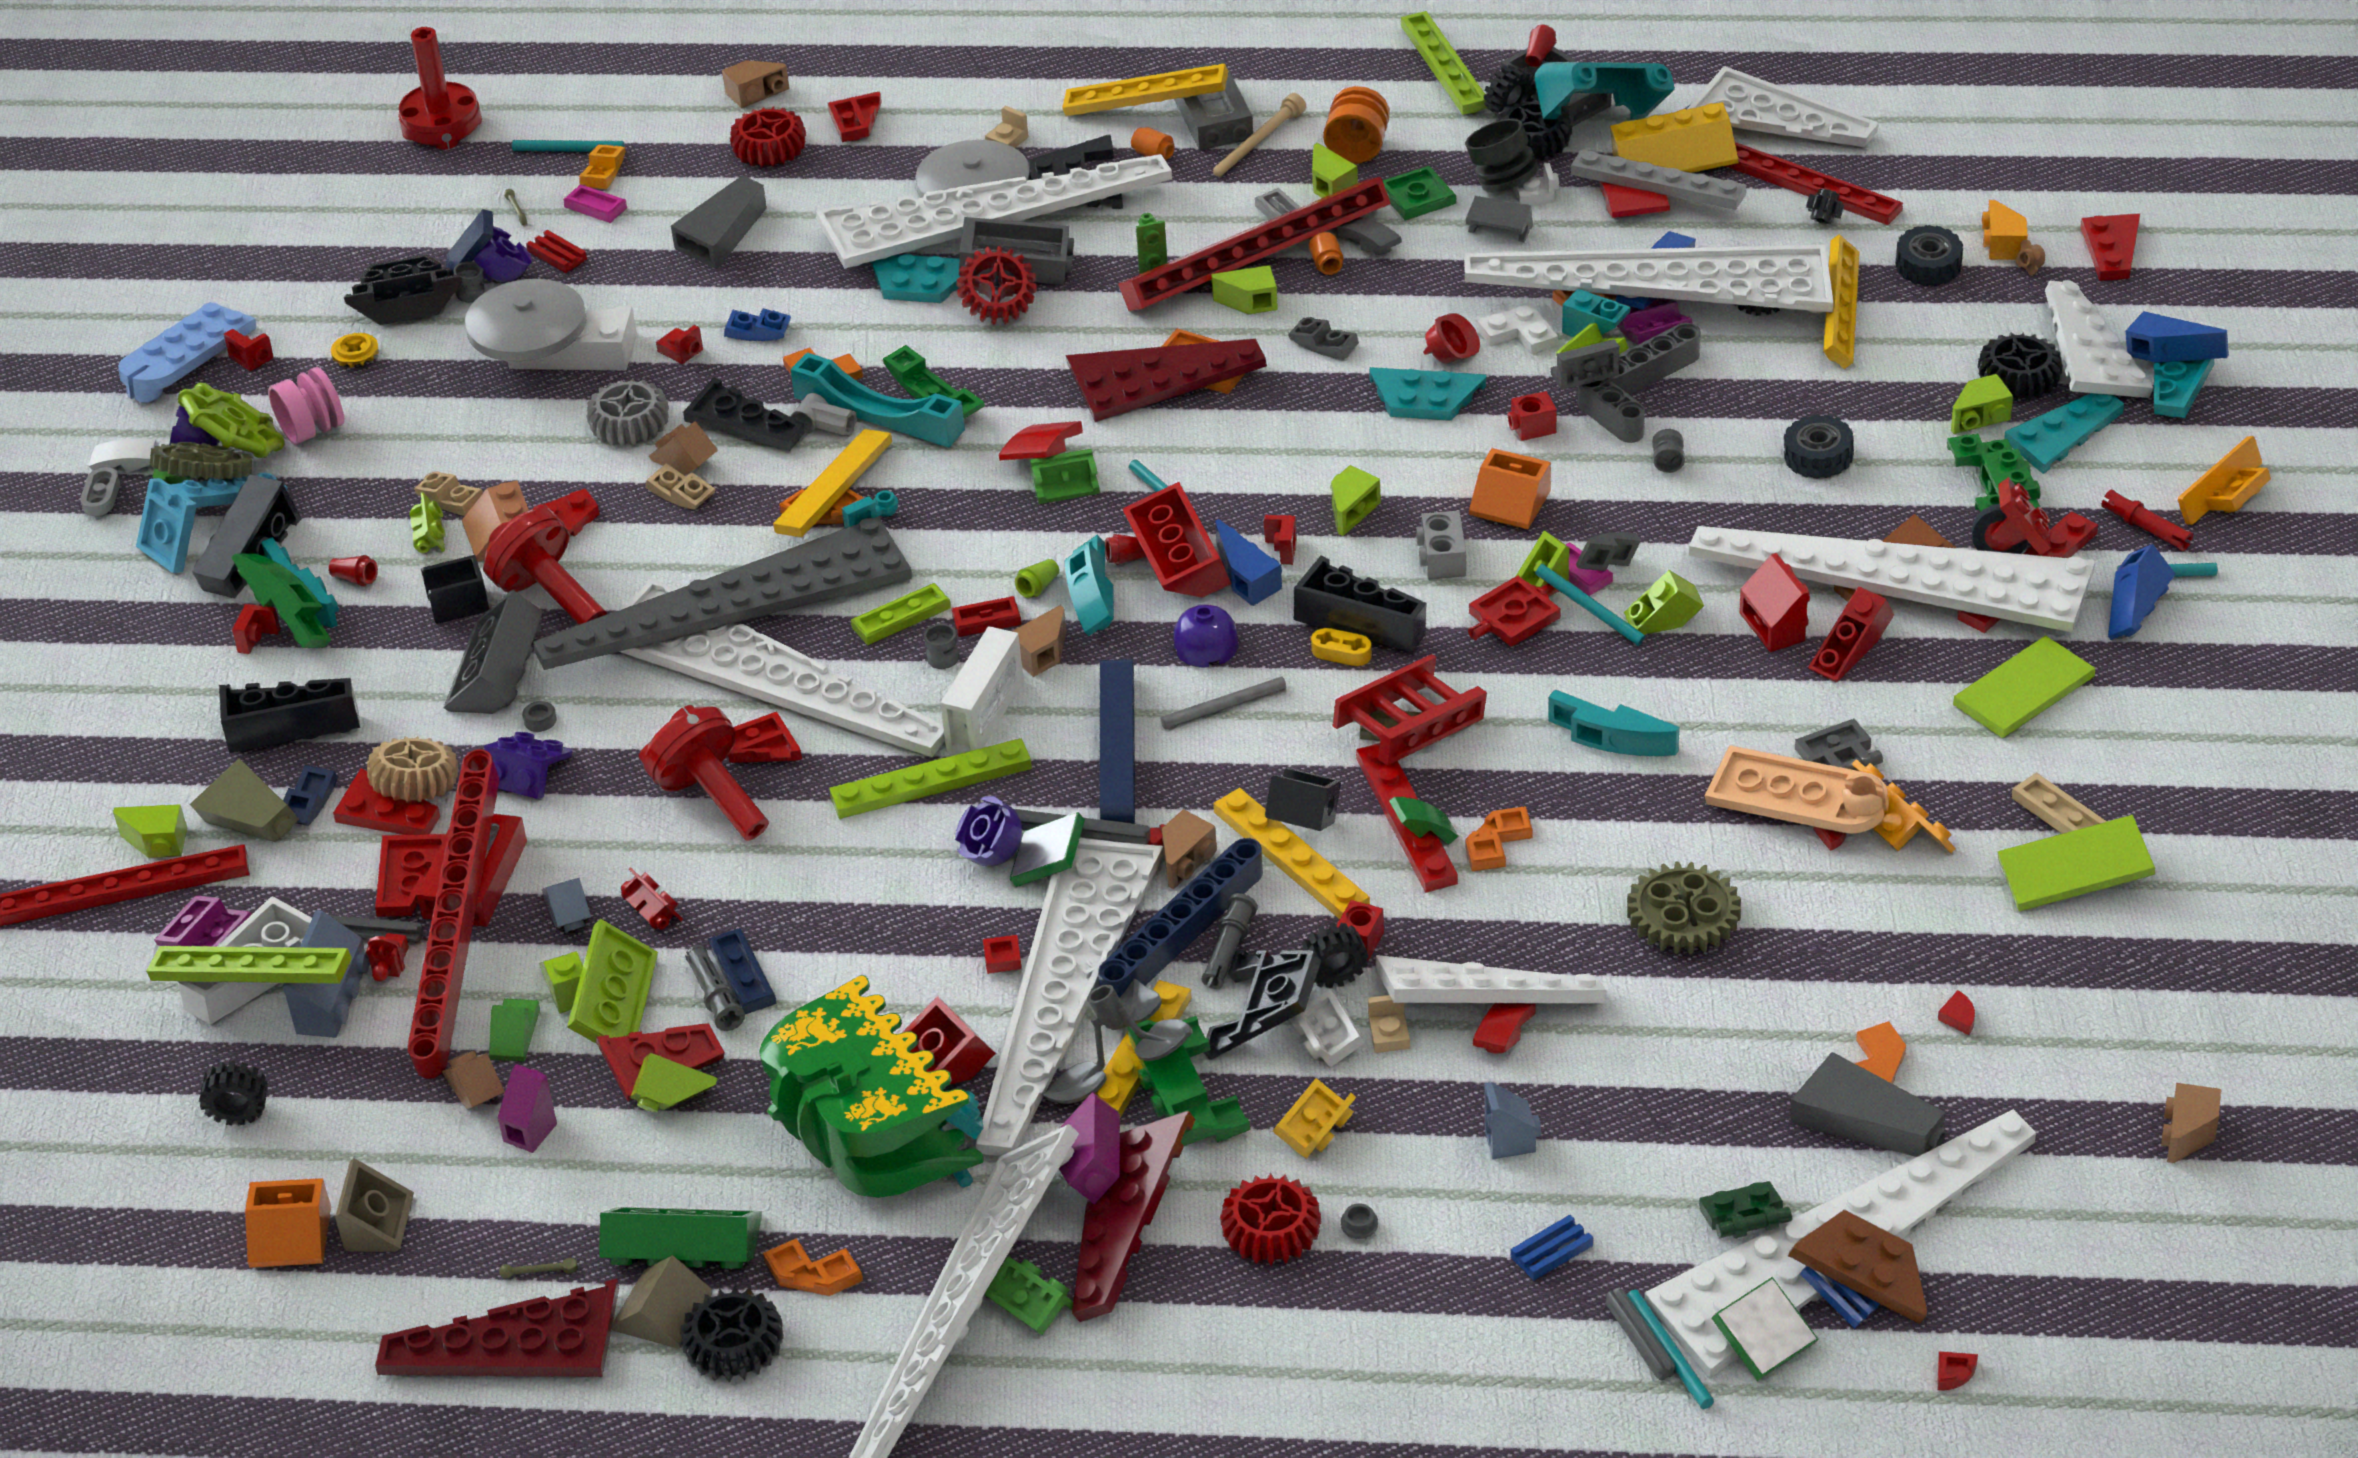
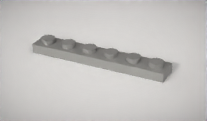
M1581 150L1571 164V175L1734 210H1737L1746 195V184L1737 183L1733 180H1722L1708 177L1705 174L1684 172L1676 168H1665L1648 162L1624 159L1620 156L1613 157L1599 154L1595 151Z

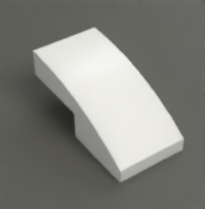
M136 438L103 443L94 446L89 467L93 471L102 467L114 468L122 465L127 473L150 465L151 448L159 444L154 439Z

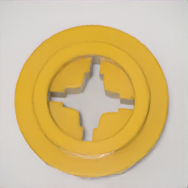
M366 333L347 334L337 339L331 346L333 361H337L340 366L348 364L351 368L357 364L363 366L365 361H374V356L379 353L376 338Z

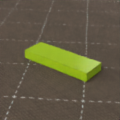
M932 583L851 619L852 629L866 645H870L950 609L951 603L943 591L935 583Z

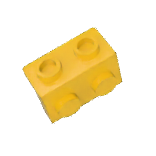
M1315 1078L1272 1132L1307 1159L1315 1148L1322 1152L1335 1136L1330 1132L1331 1128L1336 1125L1341 1129L1354 1113L1349 1106L1356 1099V1096L1350 1093L1343 1100Z

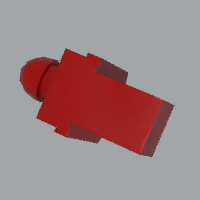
M386 933L385 937L375 936L368 940L366 954L368 955L372 977L375 981H385L388 976L399 977L401 972L404 971L405 965L403 960L409 949L406 935Z

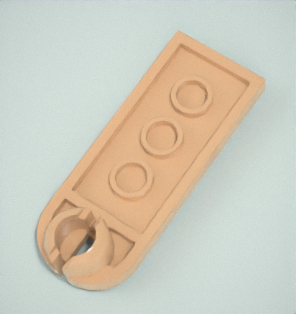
M1729 745L1705 794L1706 804L1851 834L1865 832L1874 828L1882 821L1885 816L1884 810H1887L1889 806L1887 788L1884 782L1873 774Z

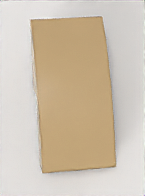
M667 463L646 480L645 487L669 502L694 510L715 493L714 487L691 472L684 476Z
M433 471L426 475L424 480L414 488L416 494L420 497V493L423 492L431 502L436 501L441 509L463 516L468 513L483 494L481 488L459 485L456 475Z

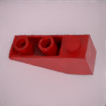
M1858 586L1808 666V669L1837 683L1879 641L1892 620L1894 613L1887 599Z

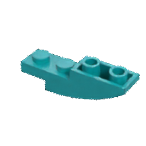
M1097 534L1075 549L1073 554L1064 560L1066 580L1073 606L1082 628L1088 636L1097 630H1104L1114 619V584L1105 576V542Z
M273 537L262 541L264 556L281 564L296 575L323 607L316 614L320 623L331 628L338 626L335 615L339 611L338 604L332 594L327 595L326 587L321 577L315 578L308 567L300 570L297 564L291 565V559L286 548H280Z
M1556 689L1548 697V721L1571 730V741L1607 752L1635 756H1674L1679 752V726L1622 704L1613 712Z

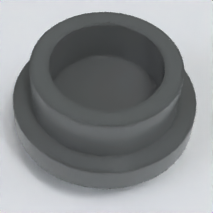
M1358 1203L1349 1206L1341 1217L1342 1231L1354 1239L1368 1238L1378 1228V1217L1372 1208L1366 1204Z

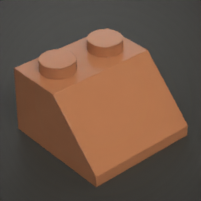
M517 480L487 488L462 519L463 527L477 562L485 560V553L490 544L489 537L496 527L504 522H509L523 512L529 511Z

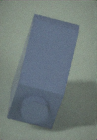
M580 878L541 889L555 928L563 926L565 932L585 926L583 920L590 918L591 915Z
M1493 1082L1484 1083L1485 1135L1492 1159L1535 1153L1536 1137L1541 1136V1125L1538 1115H1532L1528 1101Z

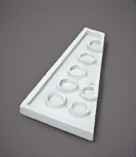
M1723 66L1687 108L1691 109L1710 103L1723 102L1730 118L1731 127L1860 147H1866L1877 133L1879 125L1878 122L1726 66Z
M2064 280L2063 282L2049 281L2045 293L2049 309L2055 314L2052 321L2053 325L2058 327L2056 336L2062 359L2067 362L2066 376L2071 377L2070 391L2149 398L2154 387L2145 377L2144 372L2132 360V356L2120 344L2119 339L2105 324V320L2093 308L2092 303L2081 292L2080 287L2069 280Z
M1376 955L1375 969L1393 1003L1605 1004L1606 989L1598 978L1589 974L1570 976L1484 967V965L1476 962L1456 964Z

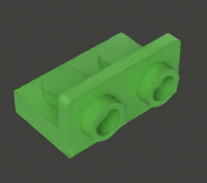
M1008 1256L984 1295L1043 1335L1063 1306L1070 1310L1073 1309V1301L1066 1296L1070 1290L1053 1277L1050 1278L1048 1283L1041 1279L1039 1276L1043 1271L1025 1258L1021 1263H1018Z

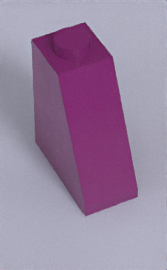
M1092 1092L1060 1127L1062 1128L1069 1124L1079 1135L1072 1145L1074 1149L1072 1157L1064 1165L1060 1166L1059 1170L1072 1188L1095 1204L1119 1178L1120 1114Z

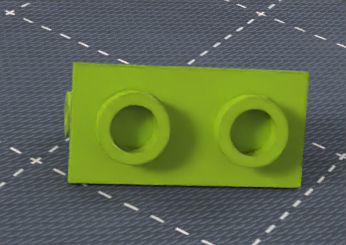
M422 492L420 493L421 503L414 505L410 510L411 527L414 531L412 532L413 546L420 553H426L435 546H438L444 552L443 537L446 536L441 522L443 517L442 509L436 501L431 502Z

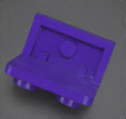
M515 732L514 736L500 737L498 741L484 745V750L491 754L499 775L498 789L535 799L544 797L548 765L572 757L573 750L563 747V742L548 739L541 741L534 739L535 735L528 732Z

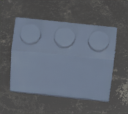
M315 910L300 947L348 948L352 960L340 984L284 983L283 989L296 1034L337 1038L342 1024H346L348 1020L352 999H356L358 996L360 980L363 973L368 972L370 961L360 936L325 912Z

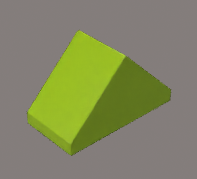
M1543 531L1517 573L1526 582L1537 587L1547 584V582L1535 575L1537 568L1541 564H1544L1569 582V547L1546 531Z

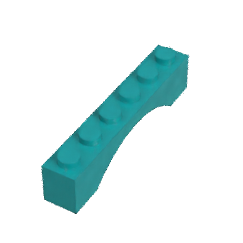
M808 352L790 369L794 398L803 400L807 394L816 393L822 396L829 405L855 411L858 419L948 448L965 431L962 401L937 393L915 400L885 396L854 380L832 360Z

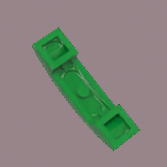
M907 345L883 358V363L889 372L915 399L926 398L937 393L962 401L964 419L985 407L984 401L966 388L957 391L926 368L925 358Z

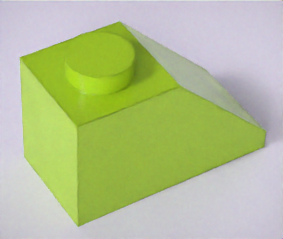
M1349 465L1331 481L1332 508L1337 532L1339 535L1344 536L1381 503L1380 478Z
M181 804L114 807L113 814L120 836L146 857L182 856L188 828Z
M577 951L539 963L559 1014L572 1010L583 969V964Z
M650 1053L644 1058L630 1098L638 1101V1107L657 1113L659 1109L666 1110L709 1090L716 1085L718 1078Z

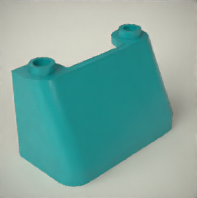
M1547 62L1535 73V84L1543 119L1558 118L1561 115L1562 106H1566L1571 101L1570 97L1574 93H1613L1615 106H1626L1631 111L1630 119H1644L1675 90L1670 70L1659 63Z

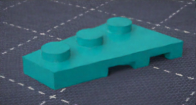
M2214 359L2154 362V414L2185 418L2215 365Z

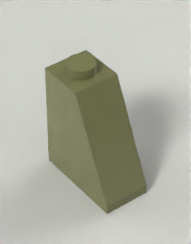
M240 759L234 762L189 804L206 823L276 842L282 835L288 833L299 820L289 806Z

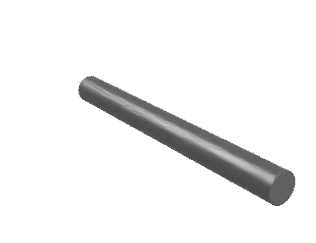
M1281 676L1161 716V724L1164 729L1284 690L1286 689V682Z

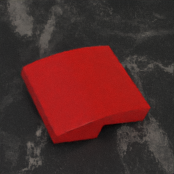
M1599 181L1600 191L1606 198V210L1612 218L1670 211L1667 195Z
M1073 421L1028 426L1015 434L1005 444L999 453V460L1046 458L1066 452L1065 439L1082 434V422Z

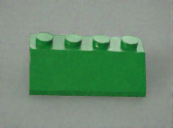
M615 1207L600 1213L599 1258H610V1264L632 1265L633 1259H647V1265L653 1266L673 1255L678 1260H684L686 1267H706V1261H720L721 1268H743V1262L754 1259L762 1211Z

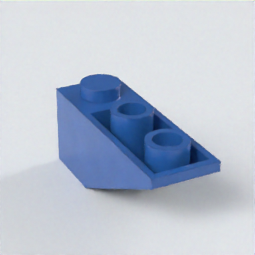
M2143 311L2125 331L2127 352L2137 359L2157 363L2221 359L2229 356L2228 333L2225 329Z
M1219 519L1216 520V544L1230 579L1232 591L1254 606L1281 590V564L1275 558H1271L1260 550L1255 543L1249 542L1241 536L1234 528L1229 527Z
M2153 544L2128 554L2115 572L2108 631L2110 640L2123 635L2130 637L2139 631L2142 627L2141 621L2155 609L2154 603L2169 590L2168 584L2176 573Z

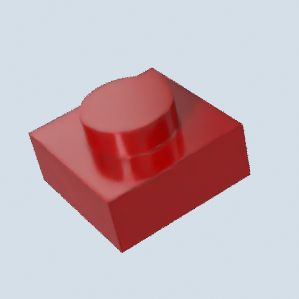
M1017 935L983 939L987 974L1022 969Z

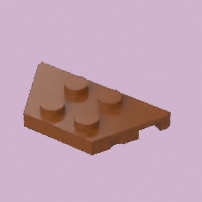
M1845 1209L1795 1243L1788 1253V1256L1919 1324L1927 1315L1913 1244Z

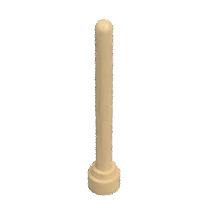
M1290 93L1282 101L1280 111L1214 167V175L1217 177L1224 175L1286 119L1299 117L1306 110L1304 99L1297 93Z

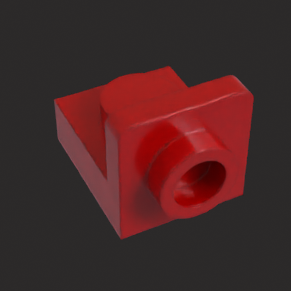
M693 325L686 331L676 327L656 341L657 352L683 365L703 350L700 327Z
M235 329L224 333L229 358L251 372L273 359L274 355L270 337L267 334L263 333L251 340L248 336L242 335Z
M1265 515L1263 520L1265 542L1274 543V551H1280L1281 564L1293 565L1297 544L1296 517L1291 515Z
M245 604L232 628L238 653L250 654L255 643L260 641L262 633L278 635L281 628L277 611L274 607Z

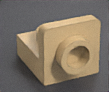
M1004 106L1001 109L1002 122L985 135V140L1001 142L1016 148L1029 137L1027 115L1011 107Z
M1390 995L1368 998V1021L1374 1053L1410 1049V1037L1405 1018L1404 1003H1393Z

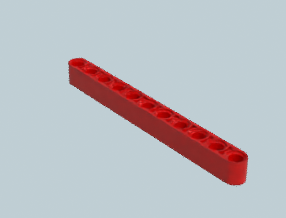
M482 749L469 752L462 761L407 1046L416 1072L419 1076L426 1079L436 1078L441 1075L442 1071L446 1069L500 782L491 754Z

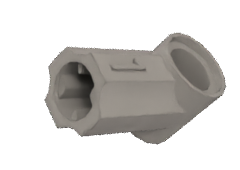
M816 393L807 394L791 415L792 418L804 424L805 433H811L817 428L848 437L853 433L857 421L855 411L829 405L822 396Z

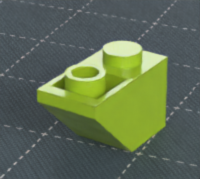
M1314 144L1312 162L1313 193L1324 198L1357 184V166L1321 144Z
M1270 265L1211 274L1214 302L1248 315L1278 310L1277 286Z
M1997 374L1967 382L1953 405L1951 432L1953 434L2011 420L2013 395Z
M1668 570L1644 594L1633 602L1624 614L1628 623L1645 635L1682 628L1704 607V604L1694 584Z

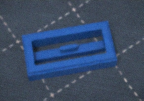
M1568 1215L1511 1248V1258L1534 1281L1592 1247L1593 1236L1590 1233L1585 1234L1584 1227L1580 1223L1576 1225L1575 1219ZM1574 1238L1576 1239L1574 1242L1558 1250L1559 1247L1563 1246L1564 1244L1568 1243ZM1546 1255V1258H1545V1259H1543V1260H1541L1540 1262L1534 1264L1533 1266L1531 1265L1533 1262L1539 1260L1540 1258H1542V1257H1544V1256Z
M1808 1266L1804 1267L1800 1273L1854 1329L1881 1305L1825 1276L1833 1284L1832 1288L1814 1269ZM1845 1296L1860 1313L1858 1314L1842 1297Z

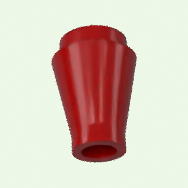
M1542 24L1531 30L1527 55L1525 57V62L1528 65L1539 67L1543 59L1555 46L1557 39L1553 28Z
M1113 534V537H1108L1105 540V555L1108 563L1120 565L1146 557L1137 537Z
M367 555L341 559L333 558L329 563V573L332 577H338L359 586H366L376 580L378 566L376 561Z

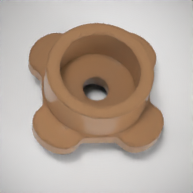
M2023 240L2021 242V250L2016 257V263L2018 267H2024L2029 275H2035L2038 272V268L2044 265V249L2038 244L2031 245L2030 240Z

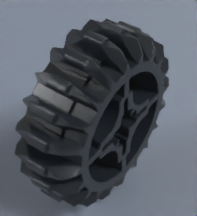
M1534 99L1532 102L1523 100L1520 104L1514 102L1511 107H1504L1503 112L1498 113L1496 121L1504 119L1521 120L1529 140L1527 146L1531 147L1534 153L1533 157L1544 160L1546 156L1554 157L1555 153H1563V149L1569 145L1572 126L1569 114L1565 113L1564 108H1561V115L1558 118L1543 119L1540 102H1536Z
M2010 332L2007 337L1999 335L1997 340L1989 339L1988 345L1983 346L1980 358H1978L1980 378L1997 374L2016 400L2025 397L2030 401L2032 396L2041 398L2043 393H2051L2052 388L2057 387L2063 368L2060 351L2056 350L2055 344H2048L2047 338L2037 339L2036 334L2026 336L2024 332L2021 335H2015Z
M736 1287L733 1288L731 1293H724L719 1288L717 1296L711 1297L705 1294L703 1304L693 1303L692 1312L685 1313L684 1324L681 1325L680 1331L682 1350L691 1367H697L701 1376L710 1373L714 1381L720 1376H725L730 1383L733 1376L740 1375L745 1381L748 1372L752 1371L759 1375L761 1365L771 1366L772 1356L779 1355L780 1344L783 1343L784 1338L782 1318L777 1312L773 1301H767L763 1293L754 1296L750 1288L743 1293H739ZM759 1327L758 1333L754 1335L753 1330ZM710 1333L712 1338L706 1342L705 1338Z

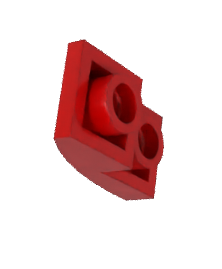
M1494 1003L1473 1037V1046L1486 1048L1487 1052L1494 1054L1507 1052L1520 1040L1521 1026L1536 1014V1003Z

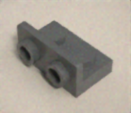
M1613 339L1558 353L1557 366L1551 367V375L1561 390L1619 376V345Z

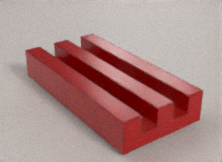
M549 230L543 232L544 237L540 235L535 237V243L532 241L526 243L529 253L564 273L569 272L587 260L585 250Z
M1014 596L951 608L958 637L983 633L988 626L1003 629L1022 625Z

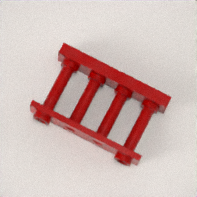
M1431 654L1337 698L1334 706L1332 726L1339 729L1353 721L1361 725L1380 739L1378 759L1388 766L1484 718L1487 692L1477 686L1459 694L1434 676L1436 656ZM1428 687L1446 701L1435 705L1417 691ZM1403 698L1423 713L1412 717L1393 704V702ZM1379 709L1397 722L1398 725L1386 728L1368 714Z

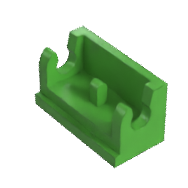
M1092 449L1062 453L1046 458L1030 459L1032 482L1039 504L1100 494L1099 483L1096 477L1098 472Z

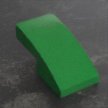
M1393 797L1389 800L1401 823L1419 838L1431 830L1449 845L1459 837L1447 815L1438 808L1426 802L1406 797Z

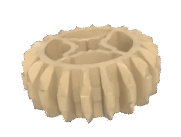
M405 736L404 739L400 740L393 738L391 742H382L380 746L373 748V752L369 754V761H367V777L369 785L373 786L375 792H381L383 797L392 796L395 801L404 799L407 802L410 800L421 802L422 799L434 800L435 796H444L445 792L453 789V785L456 784V777H458V761L456 760V753L452 752L451 747L444 746L441 741L433 742L432 738L419 739L418 736L416 738Z

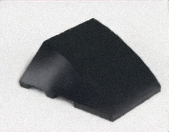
M428 254L371 264L361 275V284L353 285V294H346L344 301L345 304L379 325L439 315L462 283V277L459 274L453 276L450 268L442 269L441 263Z

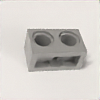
M1460 511L1421 513L1422 526L1416 527L1417 546H1423L1419 548L1420 567L1426 566L1428 579L1466 576V548Z

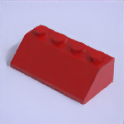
M1180 482L1170 485L1122 509L1164 591L1203 598L1231 584L1221 558Z

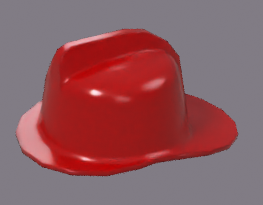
M1457 313L1440 316L1435 319V324L1425 334L1427 348L1423 353L1424 355L1432 354L1441 363L1449 364L1478 353L1480 349L1479 336L1473 325L1464 316Z

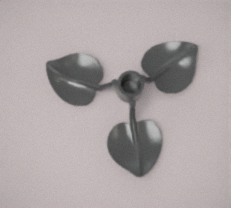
M1133 979L1120 998L1112 985L1097 987L1087 997V1001L1096 1015L1090 1021L1094 1026L1097 1063L1087 1061L1072 1066L1042 1095L1045 1099L1055 1103H1075L1086 1099L1092 1092L1096 1093L1103 1086L1107 1076L1101 1071L1105 1067L1101 1025H1105L1106 1028L1111 1030H1119L1126 1026L1130 1027L1139 1038L1143 1039L1136 1045L1135 1053L1139 1059L1144 1061H1154L1169 1055L1180 1047L1193 1031L1186 1022L1177 1019L1159 1021L1150 1029L1149 1033L1142 1031L1136 1023L1146 1021L1153 1016L1160 1008L1162 999L1156 991L1144 986L1136 979Z

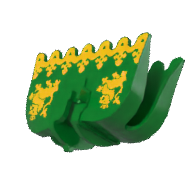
M860 975L791 1012L775 1024L765 1036L759 1054L765 1073L772 1079L769 1089L772 1104L768 1108L767 1113L773 1120L780 1121L784 1128L796 1139L802 1140L810 1153L822 1162L825 1167L832 1168L838 1180L846 1189L861 1196L881 1198L900 1195L947 1175L983 1163V1154L975 1148L962 1151L956 1150L965 1141L963 1131L960 1129L940 1131L948 1122L945 1120L946 1118L970 1103L969 1094L963 1089L943 1091L951 1083L950 1073L941 1069L933 1072L926 1071L935 1062L933 1053L926 1050L915 1053L909 1052L918 1044L917 1035L914 1032L908 1031L899 1034L893 1033L902 1025L900 1015L897 1013L877 1015V1013L885 1008V999L882 995L878 994L862 997L861 995L869 990L870 983L865 975Z

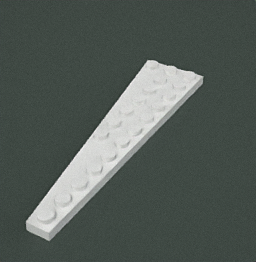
M1159 154L1099 164L1096 170L1090 171L1079 167L1070 169V174L1054 176L1053 172L1042 173V178L1026 181L1024 176L927 192L923 198L918 199L907 195L897 197V202L881 204L880 200L870 201L869 207L853 209L852 205L816 210V217L845 269L962 237L964 217L1021 222L1028 218L1050 214L1061 209L1076 207L1083 203L1105 199L1109 196L1131 192L1138 188L1171 180L1172 170L1162 155Z
M1825 244L1464 253L1465 282L1568 291L1581 289L1593 293L1624 295L1627 298L1641 296L1808 310L1811 313L1833 312V296Z
M1704 526L1697 527L1689 545V556L1757 570L1771 554L1777 553L1785 564L1791 566L1797 578L1857 589L1859 586L1877 594L2073 633L2095 568L2094 560H2084L2077 556L2059 558L1887 543L1879 539L1864 541Z
M650 578L624 608L674 591V589ZM732 623L619 651L929 757H933L945 742L943 724L913 709H908L893 699L884 700L877 696L875 690L867 686L862 689L852 684L851 678L843 674L838 677L828 672L827 666L764 634L757 633L754 629L744 624L735 625Z
M1079 839L1072 868L1051 876L983 1117L984 1129L979 1134L976 1142V1148L982 1154L1002 1156L1018 1148L1043 1098L1042 1093L1046 1092L1089 1006L1087 997L1099 986V967L1117 950L1164 856L1163 846Z
M2013 1109L1793 1218L1790 1222L1779 1225L1777 1229L1769 1230L1646 1291L1644 1300L1657 1318L1710 1379L1739 1358L1733 1347L1711 1319L1715 1313L1771 1277L1775 1279L1799 1313L1800 1308L1810 1301H1818L1822 1298L1800 1275L1806 1265L1788 1256L1795 1243L1844 1209L1903 1239L1910 1234V1228L1921 1220L1926 1222L1935 1216L1936 1210L1948 1201L1953 1203L1962 1196V1191L1972 1183L1979 1184L1990 1176L1992 1171L2001 1168L2034 1144L2036 1132ZM1816 1271L1833 1288V1284L1822 1273Z
M1069 1124L999 1157L849 1458H887L954 1344L960 1342L968 1333L969 1326L967 1322L971 1315L981 1306L983 1295L1057 1170L1072 1157L1074 1153L1072 1145L1079 1133Z

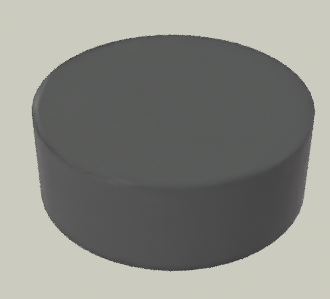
M536 701L527 705L522 713L525 727L534 732L546 731L553 727L557 721L554 706L545 701Z

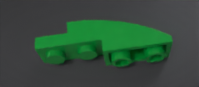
M234 554L231 557L238 568L239 574L247 581L254 592L255 599L263 607H276L278 609L279 616L285 620L294 634V639L302 648H324L331 641V638L316 617V614L323 606L296 575L281 564L258 554Z

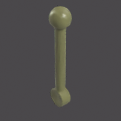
M512 189L505 190L504 197L510 200L519 217L521 226L526 225L527 219L514 198L515 192Z
M566 1258L562 1263L519 1267L504 1264L499 1269V1275L502 1278L508 1279L513 1274L558 1270L572 1274L576 1272L578 1267L577 1261L574 1258Z

